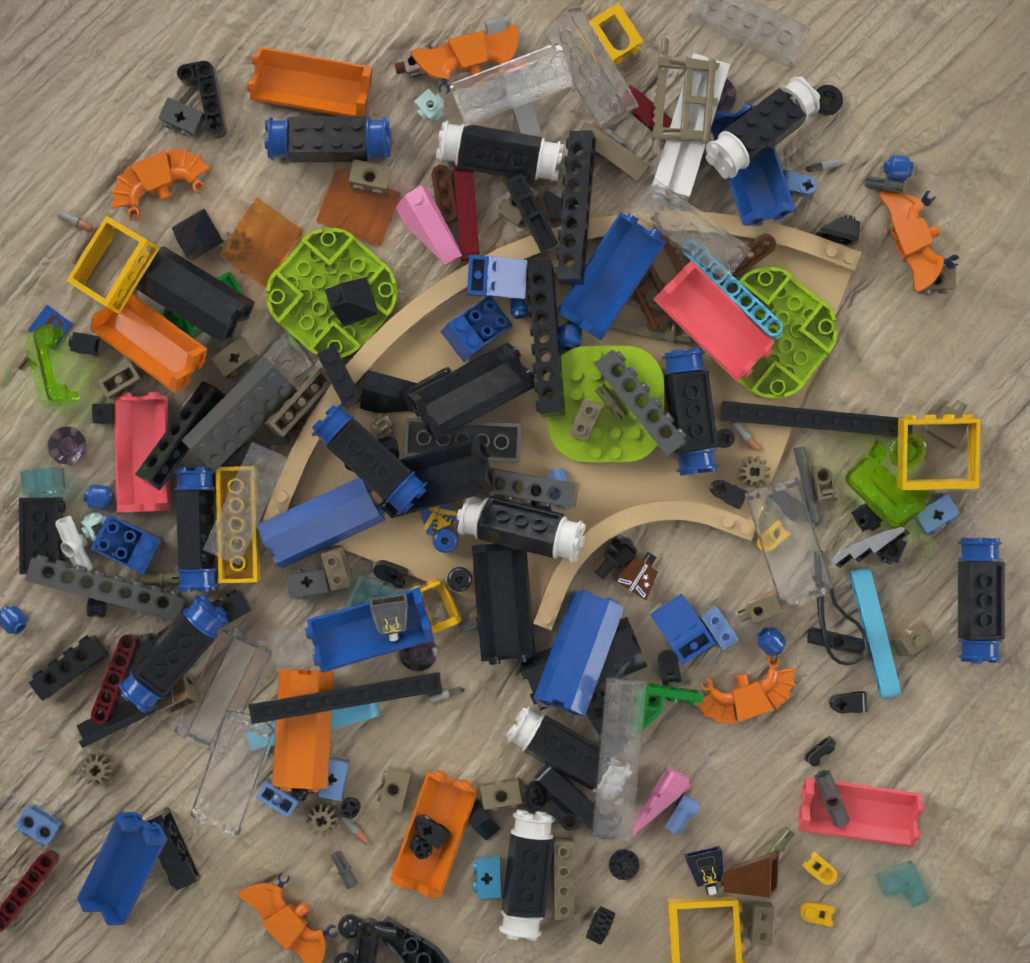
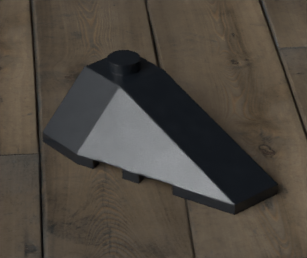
M367 370L360 409L375 413L414 411L408 408L401 392L416 383Z

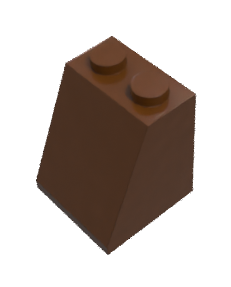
M773 851L730 867L721 877V886H724L723 892L770 898L778 890L779 851Z

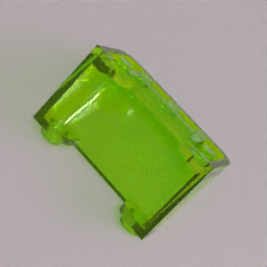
M52 324L36 328L25 339L39 403L44 407H55L80 401L78 392L69 391L66 384H56L48 349L57 347V340L64 336L62 326Z
M876 439L846 473L845 482L890 528L904 527L925 509L931 493L928 490H901L897 488V479L880 463L886 456V448Z

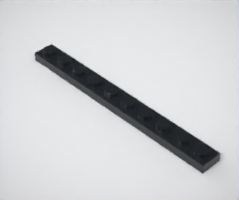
M722 401L721 421L898 437L899 417ZM908 425V438H912L913 425Z
M440 672L248 704L250 723L257 724L441 692Z

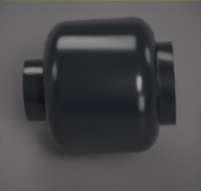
M464 567L453 568L447 576L449 587L456 592L467 590L472 583L471 572Z

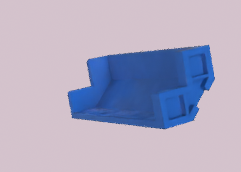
M744 105L736 114L727 113L726 111L717 113L711 126L715 141L721 132L749 112L755 105ZM775 147L747 169H739L734 178H728L742 224L745 226H759L763 224L762 221L771 218L777 221L796 211Z
M620 212L586 264L584 285H573L557 308V311L565 318L576 323L600 340L603 339L666 244V241L660 238L661 233L653 228L651 231L638 224L639 219L630 213L626 216Z
M358 477L258 524L257 528L265 547H269L273 554L272 559L275 564L284 568L385 521L383 516L385 511H383L381 503L378 504L373 499L371 494L373 490Z
M420 587L397 593H406L408 610L406 630L399 631V639L396 641H389L387 633H378L370 610V602L307 619L308 628H305L307 639L312 640L315 648V654L312 655L315 666L319 665L323 673L434 641L431 623Z
M582 590L581 592L573 591L533 699L547 706L559 707L573 715H586L624 610L622 606L618 605V601L612 598L605 599L593 595L587 590Z
M137 812L118 813L77 898L83 912H101L106 924L109 926L125 925L167 841L161 825L155 822L150 824L142 819L143 815Z

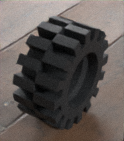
M600 906L592 919L586 938L601 945L611 929L615 912Z

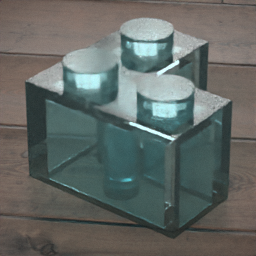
M50 467L20 471L22 494H29V498L41 497V493L43 496L60 495V491H66L64 468Z
M360 574L345 608L369 602L370 598L394 595L397 589L365 574Z
M911 860L875 874L881 891L886 897L903 891L907 903L912 908L930 901L917 867Z

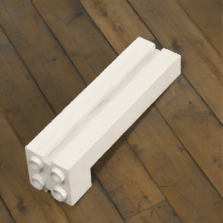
M693 53L691 57L693 59L705 61L710 60L708 59V57L698 55L695 53ZM716 60V63H720V66L715 71L713 98H718L719 103L730 64ZM693 70L691 96L706 97L708 71ZM684 83L670 128L680 129ZM690 103L689 130L703 131L705 105ZM713 106L712 108L711 126L716 113L717 106ZM679 139L666 140L649 194H652V197L659 200H664V197L669 198L671 203L675 205H686L706 144L702 141L679 142Z

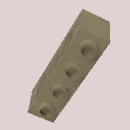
M314 367L295 387L296 390L263 424L276 436L283 437L332 384L327 373L321 367Z
M573 837L553 838L555 920H574Z

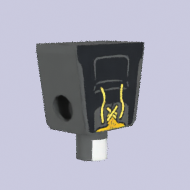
M406 593L370 598V610L378 633H387L389 641L398 640L399 631H405L407 627L408 602Z

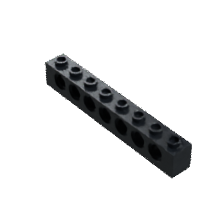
M592 130L570 131L569 138H566L568 155L564 158L566 174L563 175V185L565 190L561 194L563 211H560V223L562 225L561 230L558 231L560 248H557L556 251L558 267H555V278L561 285H584L596 136ZM579 150H583L580 155H576ZM582 168L579 173H574L576 169ZM575 187H580L577 192H573ZM574 205H579L576 210H571ZM577 223L574 229H569L572 224ZM571 242H576L573 247L568 248ZM574 260L573 265L566 266L569 261Z
M551 260L528 262L526 280H529L530 287H527V297L531 299L528 313L533 322V325H530L531 337L534 336V344H531L532 355H535L536 363H533V372L537 374V382H534L535 393H538L539 401H536V410L540 412L542 417L566 415L554 266ZM538 279H545L543 285L536 286ZM545 297L546 302L543 305H538V299ZM542 316H547V322L540 324L539 319ZM543 335H549L547 342H540ZM544 354H551L549 361H542ZM546 373H552V378L549 381L543 380ZM547 392H554V397L552 399H545V394Z

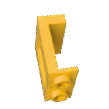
M619 2L586 23V30L589 35H593L609 60V66L613 64L617 66L625 61L626 56L629 54L635 55L641 50L643 40ZM617 18L630 39V44L625 50L615 49L601 29L602 26Z
M436 577L427 581V586L421 588L420 585L409 589L420 587L422 596L424 591L429 588H435L440 593L450 617L434 624L426 606L433 634L462 621L444 578L438 580Z

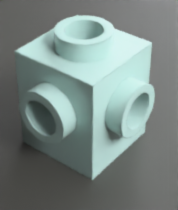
M427 89L414 101L415 106L419 109L417 113L423 120L428 119L431 123L433 120H439L444 115V100L438 94L434 95L430 89Z
M99 513L88 514L84 517L85 520L80 522L83 526L81 532L86 539L89 538L93 542L106 520V516H102Z

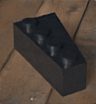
M170 808L148 817L145 821L150 824L155 822L161 825L167 837V841L158 859L168 875L170 885L177 891L197 882L201 876Z

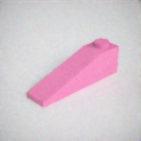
M421 185L406 194L396 206L404 225L445 265L460 258L462 254L430 190Z
M668 765L629 828V834L632 836L678 799L682 793L685 794L690 787V779Z

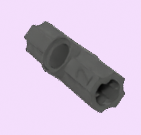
M825 769L818 771L814 778L833 825L839 828L846 826L850 819L831 771Z

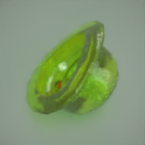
M911 432L908 433L907 469L915 467L924 459L927 448L924 438ZM896 437L890 447V459L895 466L898 464V437Z

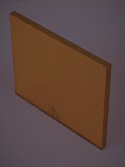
M336 168L316 222L331 228L345 230L357 238L381 246L389 223L392 221V215L401 192L388 188L387 195L382 194L378 196L372 194L371 191H355L352 187H349L350 173Z
M256 197L218 255L239 269L241 273H245L266 288L271 274L281 266L303 230L282 216L280 212L275 211Z

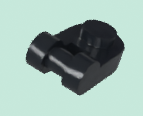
M380 560L376 563L373 573L380 580L389 582L394 587L402 589L409 570L392 562Z
M671 650L661 651L658 655V664L662 685H668V682L676 681V683L682 682L676 654ZM673 669L674 674L667 675L666 670Z
M828 736L821 740L805 754V761L812 766L819 765L821 757L835 750L836 742L834 739Z

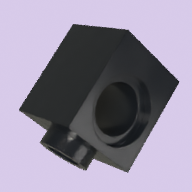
M73 332V335L69 338L68 346L70 351L97 356L100 337Z
M92 404V423L114 424V404Z
M899 541L894 545V554L890 556L886 551L880 556V561L889 565L892 562L898 563L907 542Z

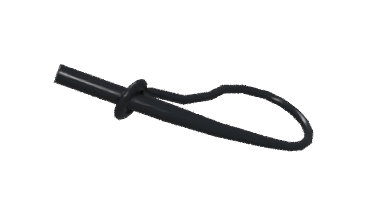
M816 550V576L813 575L811 578L816 582L818 619L827 653L838 664L846 666L857 664L867 654L868 640L866 632L857 620L847 615L836 603L833 588L824 581L823 551ZM824 587L830 590L833 605L845 618L856 624L862 633L865 644L864 651L854 661H841L830 650L824 614Z

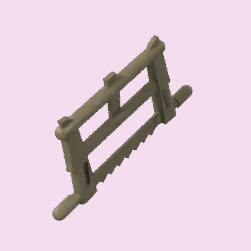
M667 37L661 40V54L658 57L659 73L656 75L658 80L655 83L658 86L655 89L657 94L654 97L656 102L653 106L656 109L653 111L655 116L652 119L655 122L652 133V140H654L652 155L655 158L660 155V140L679 139V142L702 141L704 144H707L710 140L714 141V136L710 132L713 106H718V98H713L715 71L718 70L720 63H716V60L713 58L705 61L687 56L686 59L668 56L669 39ZM667 68L685 70L680 129L663 127ZM693 70L708 71L706 97L691 96ZM690 103L705 105L703 131L688 129Z
M648 273L640 281L639 284L641 286L652 281ZM662 282L664 287L669 284L666 282ZM645 292V293L643 294V296H644L645 299H646L647 292ZM629 298L626 303L627 305L640 307L636 298L632 300ZM647 301L651 310L665 313L657 303ZM615 320L611 325L613 330L617 328L620 332L625 330L627 333L632 332L634 335L639 333L641 336L646 335L648 338L652 336L655 340L663 338L672 343L678 341L689 345L694 342L692 337L677 335L678 324L674 320L667 322L666 331H654L652 328L648 330L646 326Z

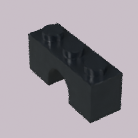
M333 345L318 353L317 355L342 405L347 409L362 401L363 398L336 346Z

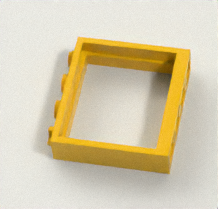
M106 215L66 281L107 308L120 314L160 248ZM120 230L137 240L139 244L106 298H103L86 287L85 283L113 237Z
M932 414L924 415V418H917V415H905V418H898L897 488L901 490L979 489L981 419L974 417V414H962V417H955L954 414H943V418H936V415ZM968 424L967 479L907 480L908 425Z
M737 896L667 899L671 963H680L677 909L732 906L735 963H745V959H742L745 945L740 933L744 932L743 921H740L739 913H742L743 910L742 902H739Z

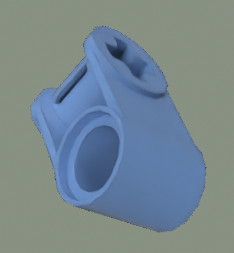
M783 170L790 194L810 197L817 187L814 178L793 171ZM806 183L809 184V190H808V191L805 190V186H804V185H805Z

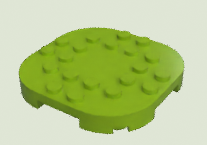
M321 228L307 234L281 266L271 274L266 287L267 306L273 318L309 351L317 355L335 345L344 359L356 354L392 315L398 300V286L389 267L356 239L355 236L339 228ZM367 277L379 314L344 327L331 310L325 289L340 283Z
M776 267L754 269L739 280L783 325L784 331L782 336L778 339H772L775 342L770 348L772 352L765 359L761 357L751 367L753 371L746 378L741 377L737 381L752 394L765 399H781L800 390L826 356L830 354L838 334L836 316L825 300H821L793 278L791 273ZM735 285L729 293H735L738 287ZM745 298L742 300L741 305L747 307L752 303V300ZM762 311L757 312L755 318L762 320L766 314ZM775 324L769 328L771 333H777L780 330V327ZM710 356L711 360H712L720 369H722L725 373H727V372Z
M582 346L571 349L561 356L566 415L548 417V430L553 444L563 455L572 460L587 463L634 462L647 457L658 446L657 443L594 365L612 349L616 353L620 351L626 358V361H624L626 366L634 368L638 373L636 377L640 383L645 382L651 390L648 392L652 398L656 397L663 405L661 410L664 412V376L659 364L649 353L633 346ZM617 366L613 370L615 377H619L623 373L621 366ZM552 373L549 374L548 381L552 378ZM630 381L625 385L627 392H632L635 389L634 382ZM604 383L612 395L619 399L617 400L618 403L628 414L619 422H617L611 411L604 407L605 403L595 392ZM548 392V400L554 397V392ZM646 397L638 399L637 404L640 408L647 405ZM584 398L604 407L588 443L568 434ZM653 412L649 416L652 423L658 422L660 418L657 412Z

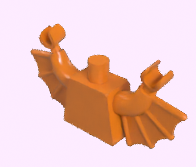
M169 148V154L163 151L132 164V168L128 165L125 172L117 176V184L111 190L114 199L111 208L115 209L130 205L132 206L128 210L130 220L132 221L133 214H137V219L140 221L141 214L137 206H139L141 196L146 192L150 194L158 193L161 201L171 198L168 188L176 184L175 180L183 179L189 184H193V189L199 195H202L199 192V187L204 186L207 189V186L202 181H197L196 177L209 170L211 166L202 161L200 154H191L186 148L182 150Z
M768 655L767 661L770 669H768L767 677L760 683L758 681L749 682L746 673L735 676L738 687L731 689V693L720 692L717 688L713 687L712 681L705 677L708 680V684L703 686L699 682V685L710 693L704 697L703 703L698 702V705L695 706L701 708L704 717H711L718 724L727 722L732 725L736 724L735 717L740 722L772 711L773 707L775 710H778L781 703L789 700L790 690L796 686L793 677L796 668L776 670L780 663L778 655H776L777 659L774 662L770 661L771 656Z

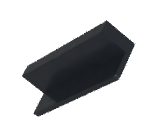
M125 701L116 706L111 720L106 723L95 724L90 718L78 724L77 728L83 738L79 743L84 748L153 714L155 711L143 713L133 702ZM104 712L98 714L101 720L105 718Z

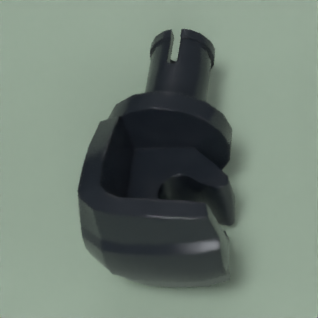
M622 535L616 536L606 546L603 553L605 561L594 573L604 580L614 567L620 569L623 564L629 562L638 551L632 539Z

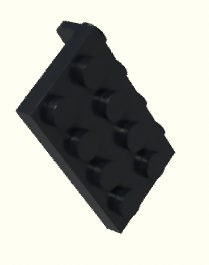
M63 497L19 498V575L27 574L31 558L37 557V555L49 557L48 561L56 562V560L66 562L61 550L63 541L55 525L57 520L63 518V513L66 510ZM45 567L44 574H54L53 568Z

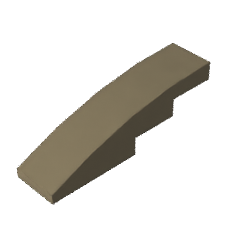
M586 121L579 129V131L592 130L596 136L595 154L605 159L611 166L636 182H639L650 168L649 165Z

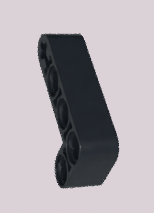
M208 61L181 65L177 70V76L186 86L199 85L208 131L216 138L224 137L227 133V125L214 67ZM210 68L209 74L202 75L203 69ZM185 72H191L190 78L183 79ZM208 87H214L211 94L205 93ZM213 105H217V111L214 113H210V107ZM213 119H216V122L220 126L218 127V131L214 130L216 128V123Z

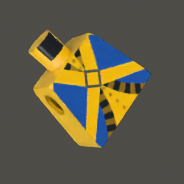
M451 503L421 510L427 535L459 521L457 520V511Z

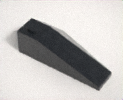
M387 916L381 922L382 926L398 928L396 940L381 939L400 963H451L439 947L391 917Z

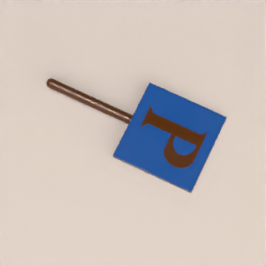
M46 305L27 330L39 340L18 366V369H22L41 342H44L54 350L73 323Z

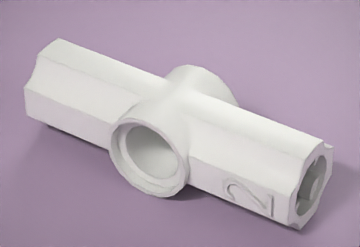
M71 516L60 518L56 521L55 525L63 541L61 544L62 552L70 558L73 567L81 565L87 567V571H91L93 566L85 550L87 547L86 539L83 535L78 534Z

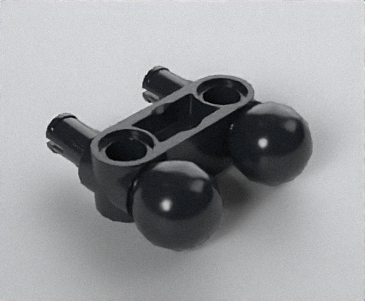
M354 914L343 916L339 921L338 929L340 934L347 939L356 937L354 955L349 952L340 953L335 957L333 963H377L379 938L396 940L398 928L382 926L380 921L374 918L360 919ZM365 926H370L373 933L366 932Z

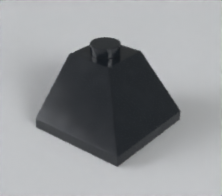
M205 209L171 227L179 246L190 261L224 242L221 240L219 232Z
M844 215V217H840L821 227L815 235L835 243L852 246L859 240L860 221L855 220L856 218L853 216Z
M367 277L340 283L325 289L330 308L344 327L379 314Z

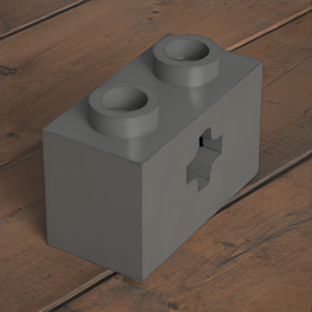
M167 97L158 117L163 122L162 125L171 130L177 128L181 130L180 133L189 138L191 135L198 136L205 121L203 112ZM179 117H180V118L185 117V120H184V121H183V120L179 121L178 118H179Z
M321 566L310 567L308 572H303L302 569L292 570L291 574L286 576L290 598L330 591L326 571ZM307 576L308 579H312L313 583L309 585L310 587H308V584H304L303 581L307 579Z

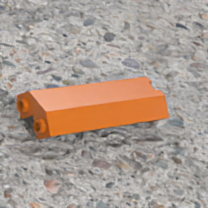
M259 47L257 53L253 54L252 65H255V74L252 80L248 81L247 91L250 92V100L343 117L365 116L368 105V92L371 89L373 67Z
M131 294L120 314L106 307L94 313L91 318L90 330L174 393L188 386L192 381L190 377L196 368L200 369L205 362L206 347L134 294Z
M279 669L278 699L333 690L334 671L322 673L321 670ZM332 710L276 720L272 786L280 787L281 791H292V788L308 789V792H319V789L327 788Z
M436 770L435 773L427 772L390 878L392 883L403 889L416 890L428 898L441 899L479 789L472 786V782L464 779L461 781L454 779L439 770ZM419 815L429 816L451 832V835L440 849L432 845V853L426 859H418L409 848L411 839L419 835L418 830L414 827V820Z

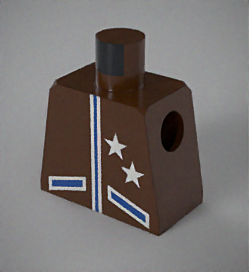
M648 551L642 561L633 557L615 577L614 581L646 600L658 574V571L651 568L657 557Z

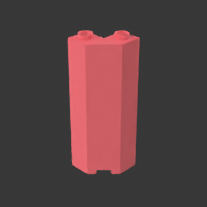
M692 260L653 299L736 382L741 377L746 378L753 371L751 367L761 357L765 359L772 352L770 348L775 342Z
M148 392V396H133V393H121V397H113L117 512L171 511L170 477L159 491L135 475L169 428L168 396H161L160 392Z
M806 777L801 796H803L802 808L799 807L798 814L799 831L914 847L916 840L920 839L917 819L920 813L924 811L921 793L835 781L850 819L846 826L839 828L833 825L828 810L824 806V800L815 778Z

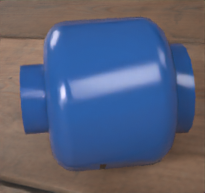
M891 155L889 160L884 162L883 172L886 173L890 180L905 181L912 175L913 162L910 161L908 156Z
M567 321L566 324L560 325V348L569 351L580 347L583 335L582 328L572 321Z
M93 484L89 490H85L84 501L87 502L90 509L106 510L108 506L112 505L113 491H110L108 486Z
M439 529L433 536V545L439 552L448 553L457 546L458 537L452 529Z
M6 606L0 610V626L8 634H19L26 628L27 616L17 606Z
M765 627L758 633L757 644L767 655H779L784 651L786 639L777 628Z

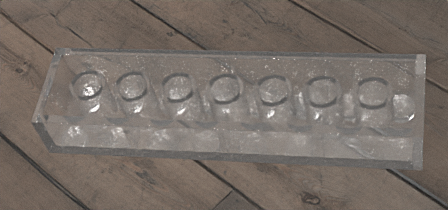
M606 676L592 837L632 841L646 693L645 680Z

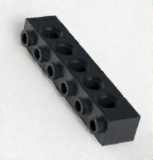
M202 381L135 475L146 484L160 491L190 450L182 439L226 395L216 386Z
M234 589L225 594L226 599L220 601L218 598L211 602L214 606H219L224 609L226 603L233 605V612L225 615L229 623L253 610L242 590L237 592ZM168 628L158 633L159 637L153 640L150 637L141 642L142 647L138 648L142 657Z

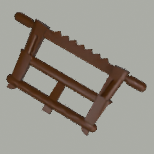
M652 216L650 219L655 230L662 234L660 238L666 241L664 249L678 274L685 267L682 265L683 261L679 259L680 255L675 252L677 248L671 245L666 229H662L663 227L658 217ZM652 264L647 271L652 281L641 287L637 286L630 298L631 300L637 299L648 320V330L652 328L654 331L659 330V325L673 319L666 312L655 318L643 296L645 292L655 287L658 293L664 288Z

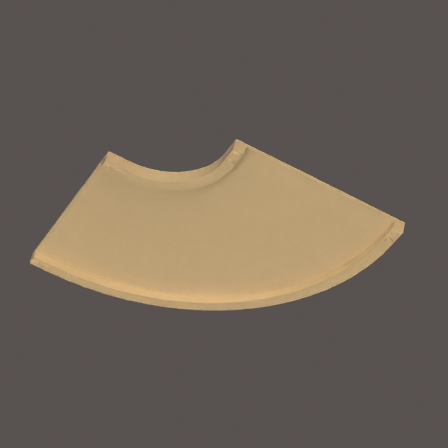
M697 211L630 213L639 219L638 224L649 231L652 228L655 229L651 223V217L657 216L663 227L662 229H666L671 245L677 248L675 252L680 255L679 259L683 261V266L690 262L682 252V245L687 240L692 239L698 242L725 268L727 259L760 235L771 234L776 240L775 250L746 272L734 278L739 281L745 274L757 268L776 267L791 273L793 278L821 300H825L835 315L851 273L855 271L861 255L859 251L825 238L768 221H762V225L754 227L743 225L740 216ZM618 215L589 219L586 264L601 243V238H604ZM577 223L572 224L569 229H574ZM561 226L552 229L558 244L543 252H540L533 237L528 236L485 256L527 260V269L528 262L551 260L554 266L555 278V267H558L556 251L557 248H560L558 231L561 230ZM765 240L762 244L768 245L770 242ZM571 242L568 248L573 247L576 242ZM690 246L686 252L693 254L696 251V247ZM663 247L652 264L660 280L670 283L676 277L677 272ZM753 252L747 253L748 257H752L754 255ZM703 259L700 262L702 267H707L710 264L708 259ZM574 260L569 261L566 266L573 265ZM733 263V264L731 265V267H732V268H737V267H738V264H737V263ZM469 264L440 280L394 315L361 347L347 363L346 368L362 396L367 370L418 383L446 367H450L451 371H454L508 342L512 346H516L520 351L521 357L519 358L521 364L533 371V363H536L535 355H532L531 344H534V336L531 337L530 325H533L532 318L529 317L528 313L526 318L513 319V316L510 314L511 298L492 297L513 326L463 362L440 331L450 321L486 298L484 296L467 295ZM717 272L714 275L715 280H721L724 277L722 272ZM555 278L558 308L573 285H561ZM538 279L536 286L543 285L545 279ZM526 280L525 302L527 306H531V299L527 297V287H530L529 280ZM735 285L729 286L727 291L730 292ZM656 288L647 291L646 301L656 303L653 300L659 294ZM539 298L537 304L543 305L546 302V298ZM625 304L615 319L646 327L648 324V320L641 307ZM651 310L655 318L663 314V312ZM557 311L558 326L570 321ZM542 316V317L539 319V323H540V324L546 323L547 320H548V317H547V316ZM667 322L659 325V330L666 331ZM678 325L677 335L691 337ZM611 327L602 340L594 337L582 328L583 335L580 347L633 346L640 348L657 361L663 376L667 372L666 361L662 359L665 353L673 350L683 349V351L701 347L695 340L691 345L678 341L672 343L663 338L655 340L652 336L648 338L646 335L641 336L639 333L634 335L632 332L627 333L625 330L620 332L617 328L613 330ZM543 335L540 342H547L549 335ZM560 348L561 356H562V355H563L564 353H566L567 351L562 350V349ZM705 351V354L702 355L703 367L709 370L716 432L721 429H729L735 436V441L730 447L712 448L717 449L714 454L716 465H719V467H716L717 471L680 476V472H676L679 469L678 457L674 456V454L678 453H673L667 457L659 446L647 457L634 462L587 463L572 460L563 455L553 444L548 430V417H542L540 412L536 410V401H539L538 393H535V388L473 420L522 424L520 463L488 461L490 468L550 478L548 471L564 468L567 481L579 484L576 507L563 510L556 508L555 504H551V510L564 514L568 521L576 523L583 521L586 524L583 534L585 542L583 547H579L580 552L577 562L570 563L569 559L558 557L554 559L527 552L533 624L552 630L566 591L584 561L607 540L632 527L661 520H686L705 524L742 539L752 541L758 525L756 523L793 427L739 422L746 431H749L761 448V450H753L732 426L736 422L721 421L722 401L800 408L812 375L796 393L781 399H765L752 394L720 369ZM544 354L542 361H549L551 354ZM550 372L544 375L543 380L548 381ZM534 374V382H537V374ZM332 384L308 418L287 458L263 518L265 521L358 478L353 471L345 468L344 463L337 456L324 447L325 443L317 436H312L314 432L312 427L318 420L323 421L327 416L325 414L332 405L337 407L339 404H342ZM664 385V414H666L667 412L669 413L666 387ZM548 392L545 394L546 400H548ZM361 401L347 409L342 405V409L349 416L354 415V419L376 439L385 438L383 434L378 436L371 425L375 422L373 417L380 413L360 409ZM414 411L381 413L383 417L388 414L395 426L391 429L393 433L387 437H394L397 440L399 448L398 459L406 458L403 456L405 417H421H417ZM669 427L664 428L663 438L666 439L671 436V429ZM748 456H752L754 461L756 456H760L759 463L766 460L767 462L763 467H770V470L765 471L766 474L770 475V478L763 477L766 484L763 485L759 481V488L755 487L754 482L753 486L748 488V481L745 484L741 483L745 477L737 476L743 473L742 470L737 469L738 466L745 467L741 461L744 459L749 463ZM757 468L750 469V471H752L750 472L751 476L758 475V473H756L758 472ZM499 479L497 481V486L499 489H502L504 487V481L502 479ZM715 480H724L749 492L741 509L739 510L712 495L710 492L711 483ZM520 482L515 486L516 491L520 493L523 490V485ZM722 484L716 486L718 492H723ZM373 490L371 492L373 499L378 504L382 503L383 499ZM480 494L474 497L484 499L485 497L489 498L490 496ZM495 494V497L503 499L501 494ZM514 497L513 500H509L531 506V503L520 502L521 498ZM464 499L451 502L457 513L459 509H462ZM421 511L395 518H390L385 512L383 514L385 521L333 545H343L344 550L375 562L386 560L403 566L409 570L408 575L424 581H429L436 577L438 580L444 578L450 591L476 600L472 545L495 543L476 539L474 535L467 533L460 535L457 532L459 521L444 527L452 529L457 534L458 543L456 548L448 553L439 552L433 545V536L437 531L427 535ZM455 567L467 568L472 575L470 587L463 592L452 590L447 583V576Z

